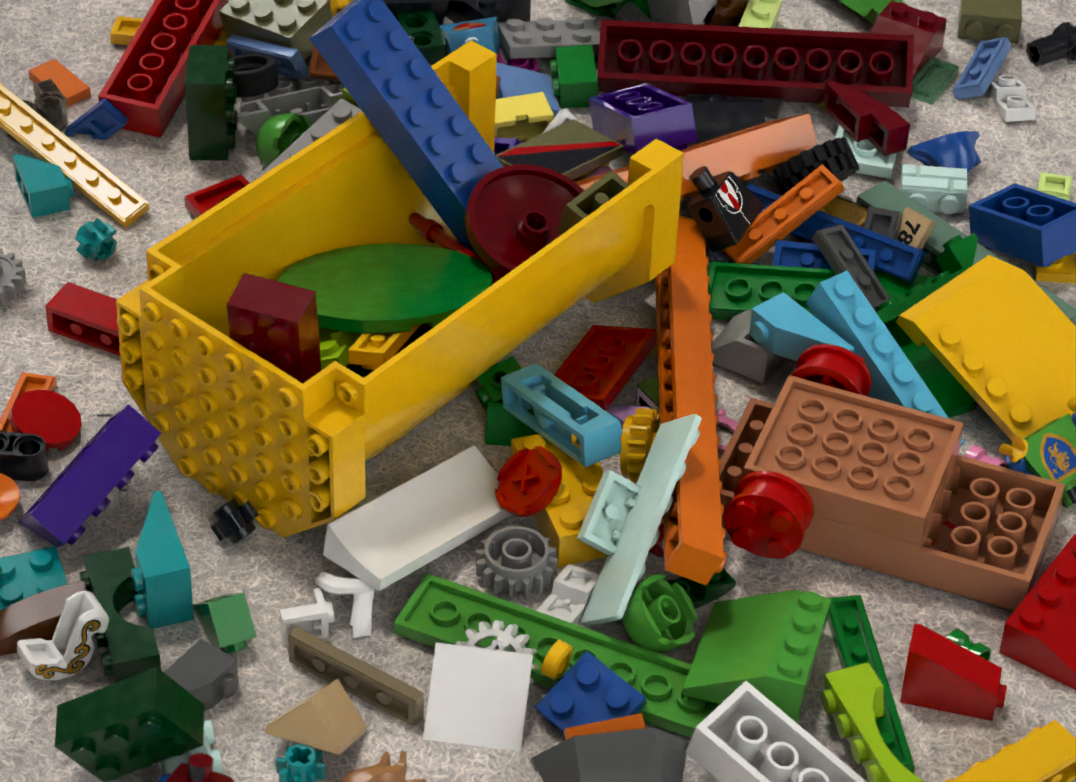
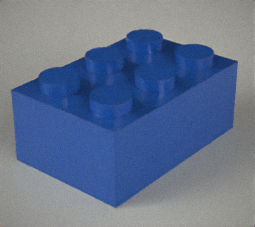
M1014 183L968 206L970 235L975 233L978 238L977 243L985 246L986 249L1000 251L1008 254L1011 258H1019L1031 262L1037 267L1050 266L1054 261L1076 252V203Z

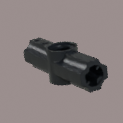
M1064 22L1057 26L1051 35L1027 43L1026 53L1028 54L1029 61L1035 66H1039L1066 56L1072 61L1076 60V26L1069 22Z

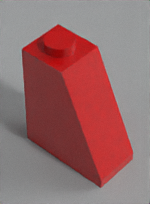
M914 623L900 703L993 721L995 707L1003 708L1007 685L1000 684L1001 667L931 629Z

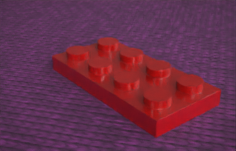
M592 325L554 375L606 411L657 343L656 329Z

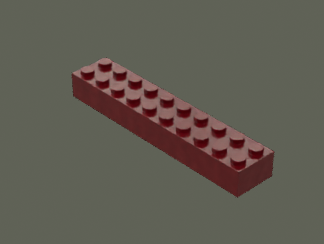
M601 20L597 72L598 92H614L647 83L674 96L718 93L723 96L783 99L786 102L822 103L824 101L826 82L833 81L865 93L888 107L909 108L912 96L914 35Z

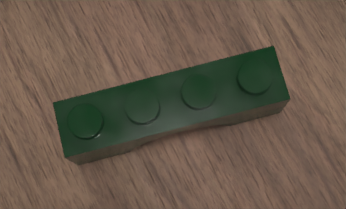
M126 547L84 555L86 571L79 572L80 581H84L86 591L95 595L109 617V624L105 633L94 634L97 648L105 647L106 650L105 653H101L104 675H112L114 683L155 667L161 670L160 653L152 627L135 625L119 616L120 611L133 601V596L138 595L131 577V569L135 568L130 548Z

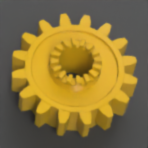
M637 408L633 416L626 417L623 425L620 453L621 474L624 478H629V481L635 484L638 481L660 427V414H657V409Z

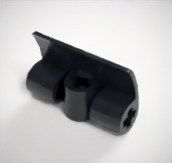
M718 93L709 94L702 100H685L692 103L698 137L697 142L689 144L702 143L765 123L763 100H727L725 96Z

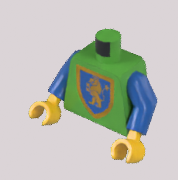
M1074 397L1069 399L1067 403L1068 408L1075 412L1072 416L1066 414L1024 439L1011 435L1012 445L1003 443L999 447V452L1006 459L1008 469L1065 484L1062 500L1066 507L1076 503V398Z

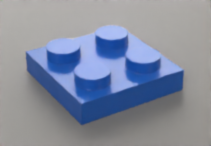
M587 651L535 706V710L538 715L564 735L565 728L638 714L647 704L645 696Z

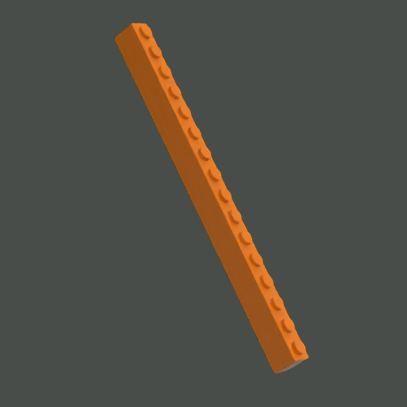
M679 214L675 263L655 277L660 425L692 414H697L702 419L698 427L700 431L698 440L689 449L685 459L686 470L681 479L676 482L671 494L673 496L672 505L668 512L663 515L664 557L666 571L707 585L714 573L721 572L727 557V553L723 549L725 528L722 527V514L724 506L721 504L720 499L722 482L719 481L721 460L718 458L720 438L717 437L716 433L718 416L715 415L717 395L714 394V382L716 374L713 373L714 353H712L711 349L713 333L710 332L712 314L709 313V303L711 300V295L708 294L710 276L707 275L709 258L706 257L707 242L695 220Z

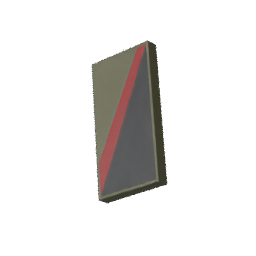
M573 119L495 156L503 167L516 164L537 165L557 171L573 180L622 156L624 145Z

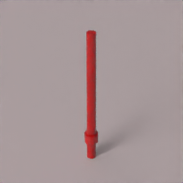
M417 212L409 216V223L418 229L420 235L430 243H437L443 248L464 253L482 262L490 270L493 284L504 277L489 267L477 254L444 232L442 225L435 220L426 219Z

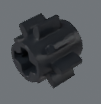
M233 498L212 513L217 521L210 527L220 541L229 537L232 543L235 544L256 529L252 521L258 516V513L249 500L240 505L237 499Z

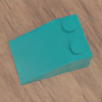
M157 491L153 493L135 551L137 568L131 569L135 591H139L138 595L133 596L136 614L138 618L145 617L148 627H152V629L194 620L190 566L162 491Z

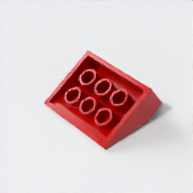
M1074 534L1005 622L999 653L1076 690V535Z

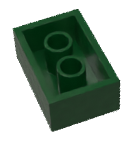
M189 46L185 77V96L190 160L228 161L229 149H235L236 147L235 130L238 128V112L234 111V104H236L237 98L236 85H233L235 59H229V46Z
M157 667L57 705L55 747L101 781L116 780L120 776L139 769L148 768L155 763L174 756L183 755L187 751L203 746L204 704Z

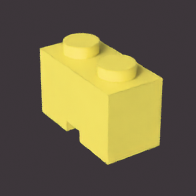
M538 92L496 99L495 138H517L522 141L542 134L554 119V114L544 93Z

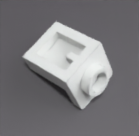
M321 588L313 589V604L280 609V630L284 646L288 645V634L295 627L319 639L329 638V623H334V611L331 600L324 601Z

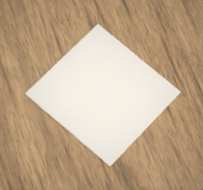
M436 642L423 739L521 752L533 654Z

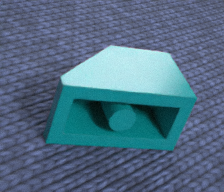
M21 154L13 155L15 180L32 218L71 210L69 198L74 197V189L71 179L64 177L60 166Z

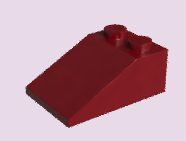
M891 0L879 14L870 33L914 35L913 85L943 48L947 19L937 16L932 12L922 11L905 3Z

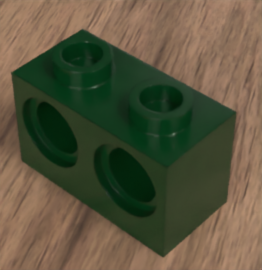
M432 9L397 14V21L429 64L433 65L446 57L447 44Z

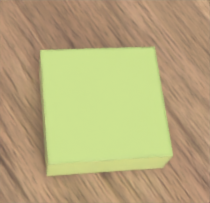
M1042 172L1039 176L1037 191L1069 201L1072 177Z

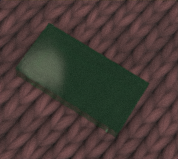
M931 57L913 78L911 97L933 105L958 75L959 66Z

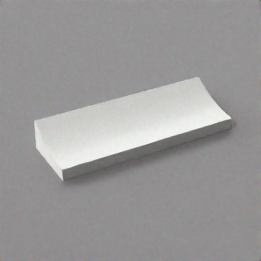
M474 445L327 525L323 555L377 591H381L510 517L512 514L503 509L495 497V488L498 490L500 483L497 480L498 473L490 466Z

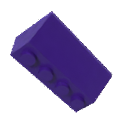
M127 404L109 418L18 522L57 548L66 542L73 545L86 530L82 525L91 514L96 518L111 502L106 496L116 486L121 490L135 475L130 470L139 459L146 462L158 449L159 446L155 441L162 433L133 407Z

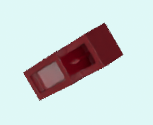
M833 81L826 82L823 108L856 142L868 139L884 156L907 150L910 124L903 117L865 93Z

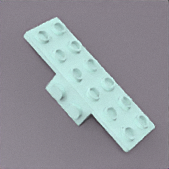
M697 414L685 416L660 425L636 484L612 470L603 473L577 536V539L607 555L581 619L583 624L590 626L618 621L623 618L634 587L645 573L646 564L644 562L648 552L659 538L660 531L658 527L662 517L672 505L673 496L671 494L675 484L681 479L686 470L685 459L689 449L698 440L700 434L698 427L702 417Z

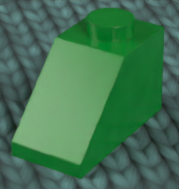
M244 592L225 594L193 604V610L210 644L216 648L224 647L225 653L247 648L246 640L257 637Z

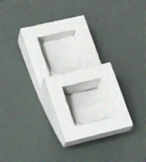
M568 564L553 581L550 596L536 611L577 625L586 610L599 574Z

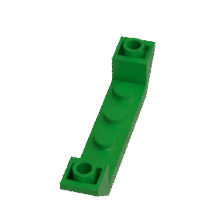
M975 233L963 239L960 235H957L943 244L945 250L935 259L943 273L933 278L931 285L924 287L921 283L907 291L905 298L898 301L896 297H893L878 307L879 311L876 313L886 328L896 324L900 314L973 266L978 242Z

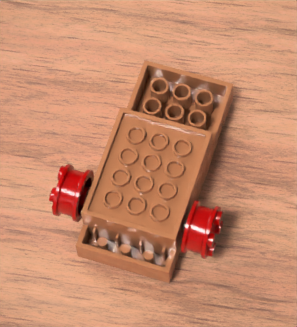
M821 344L806 349L798 358L795 370L791 375H788L775 404L750 398L720 459L719 481L722 482L720 499L721 504L724 506L722 527L726 528L735 546L761 557L784 559L798 549L1013 611H1015L1033 588L1059 516L1065 484L959 455L964 427L963 422L868 397L872 387V378L864 359L840 346ZM948 520L958 527L952 530L942 524V522Z

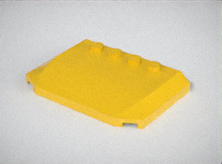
M988 255L898 316L896 323L918 347L923 344L928 347L1009 439L1011 435L1024 439L1049 422L1066 414L1072 416L1075 413L1068 408L1067 403L1069 399L1076 398V326L1024 270Z

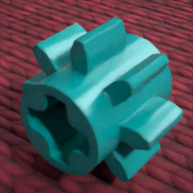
M98 218L94 222H86L77 231L75 240L80 245L76 251L85 259L90 257L94 262L98 259H107L116 249L118 242L112 236L117 231L107 222L103 223Z
M304 744L287 746L285 758H276V773L279 774V782H316V779H326V765L323 764V752H315L311 746Z

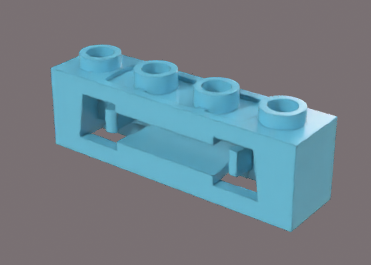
M532 364L501 377L503 408L584 467L621 453L622 427L620 421L539 364ZM533 408L534 416L527 410ZM571 433L576 436L577 439L575 441L580 445V449L572 444Z

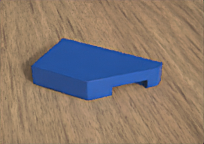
M104 98L67 126L64 134L73 137L75 133L92 135V139L105 140L124 127L128 117Z

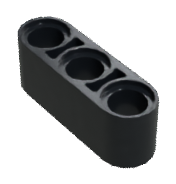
M0 431L1 474L10 477L12 480L36 481L46 476L48 472L46 442L41 436Z

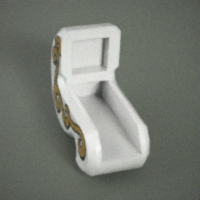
M89 591L77 592L66 599L52 640H44L42 638L19 640L17 642V653L29 672L36 679L54 681L71 677L84 669L92 659L95 646L91 636L95 633H105L109 624V617L93 593Z

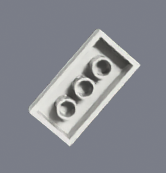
M747 681L737 688L695 728L686 749V753L720 782H867Z

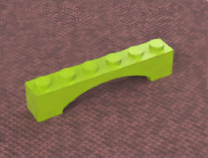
M869 662L825 673V690L820 693L823 709L826 714L831 713L834 717L839 736L842 739L846 738L848 740L855 762L857 764L862 763L866 770L868 782H925L897 760L879 733L876 718L884 716V686Z

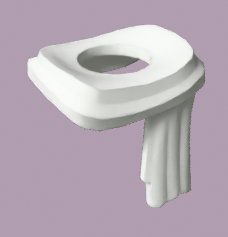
M320 572L319 576L315 577L314 583L325 592L333 595L353 594L349 624L352 626V638L371 636L372 604L375 589L358 577H339L326 572Z

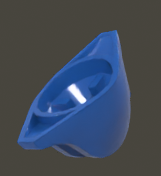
M960 131L913 145L906 152L925 166L967 169L968 173L973 167L981 163L975 150L976 141L980 137L979 131Z

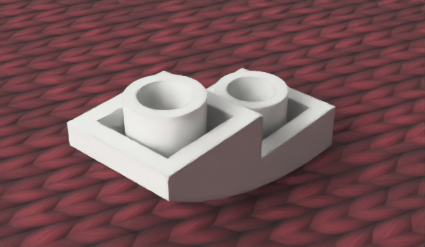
M1001 75L998 77V80H992L988 89L999 115L1005 122L1035 120L1036 108L1026 99L1027 87L1016 76Z

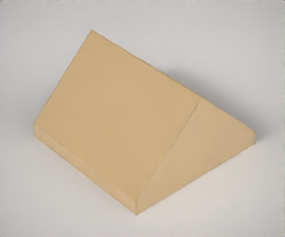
M337 678L294 704L266 725L265 733L340 755L365 734L367 725Z

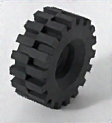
M842 137L826 141L821 145L818 144L813 146L812 149L805 150L799 155L789 158L787 162L778 165L779 167L773 170L772 175L781 194L784 195L822 164L840 181H844L848 176L855 174V171H858L860 167L847 139Z

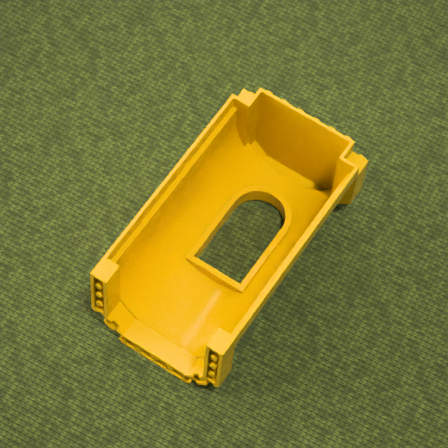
M471 40L431 67L494 153L497 54ZM361 111L146 250L148 280L116 300L123 384L146 420L162 433L158 439L180 472L185 477H192L203 484L211 494H218L227 501L236 498L241 505L249 500L258 513L255 519L262 528L266 530L271 529L284 538L335 521L366 497V460L386 450L477 381V377L584 297L593 303H597L650 282L675 263L684 153L658 139L653 140L629 158V186L366 377L363 378L337 361H334L305 383H301L230 338L226 304L244 273L278 281L280 275L287 268L305 258L351 246L397 243L441 247L437 243H430L420 235L419 230L409 223V216L414 212L419 213L426 219L435 220L442 225L444 232L450 236L452 234L367 116Z

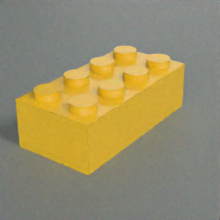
M539 433L511 439V456L524 448L531 450L533 448L536 449L534 446H542L554 454L562 466V481L557 494L549 505L533 515L543 537L550 539V547H556L558 568L568 564L572 565L607 557L606 554L577 539L604 473L600 463L597 462L584 467ZM571 433L572 444L580 449V445L575 441L577 439L576 436Z

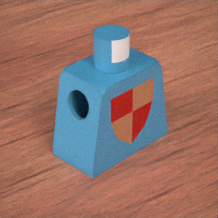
M497 17L439 26L447 44L446 56L471 40L496 54L501 49Z

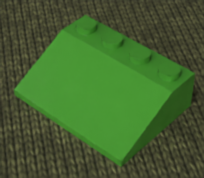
M788 590L715 602L685 681L682 695L721 704L747 681L797 723L823 641L831 598L809 591Z

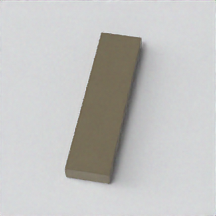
M295 627L288 634L289 662L329 683L338 678L348 693L411 726H416L423 719L424 692L298 627Z

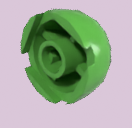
M296 113L278 114L262 124L256 139V151L264 168L270 165L313 125L307 116Z
M662 574L650 575L634 587L622 618L624 629L631 641L639 647L657 653L670 652L687 644L695 636L696 631L691 633L692 623L697 621L696 611L685 590L677 582L670 585L667 581L662 580L667 577Z

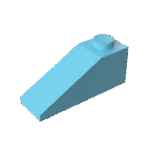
M784 292L753 307L751 310L749 335L772 354L797 361L806 349L821 344L840 346L854 353L852 345Z

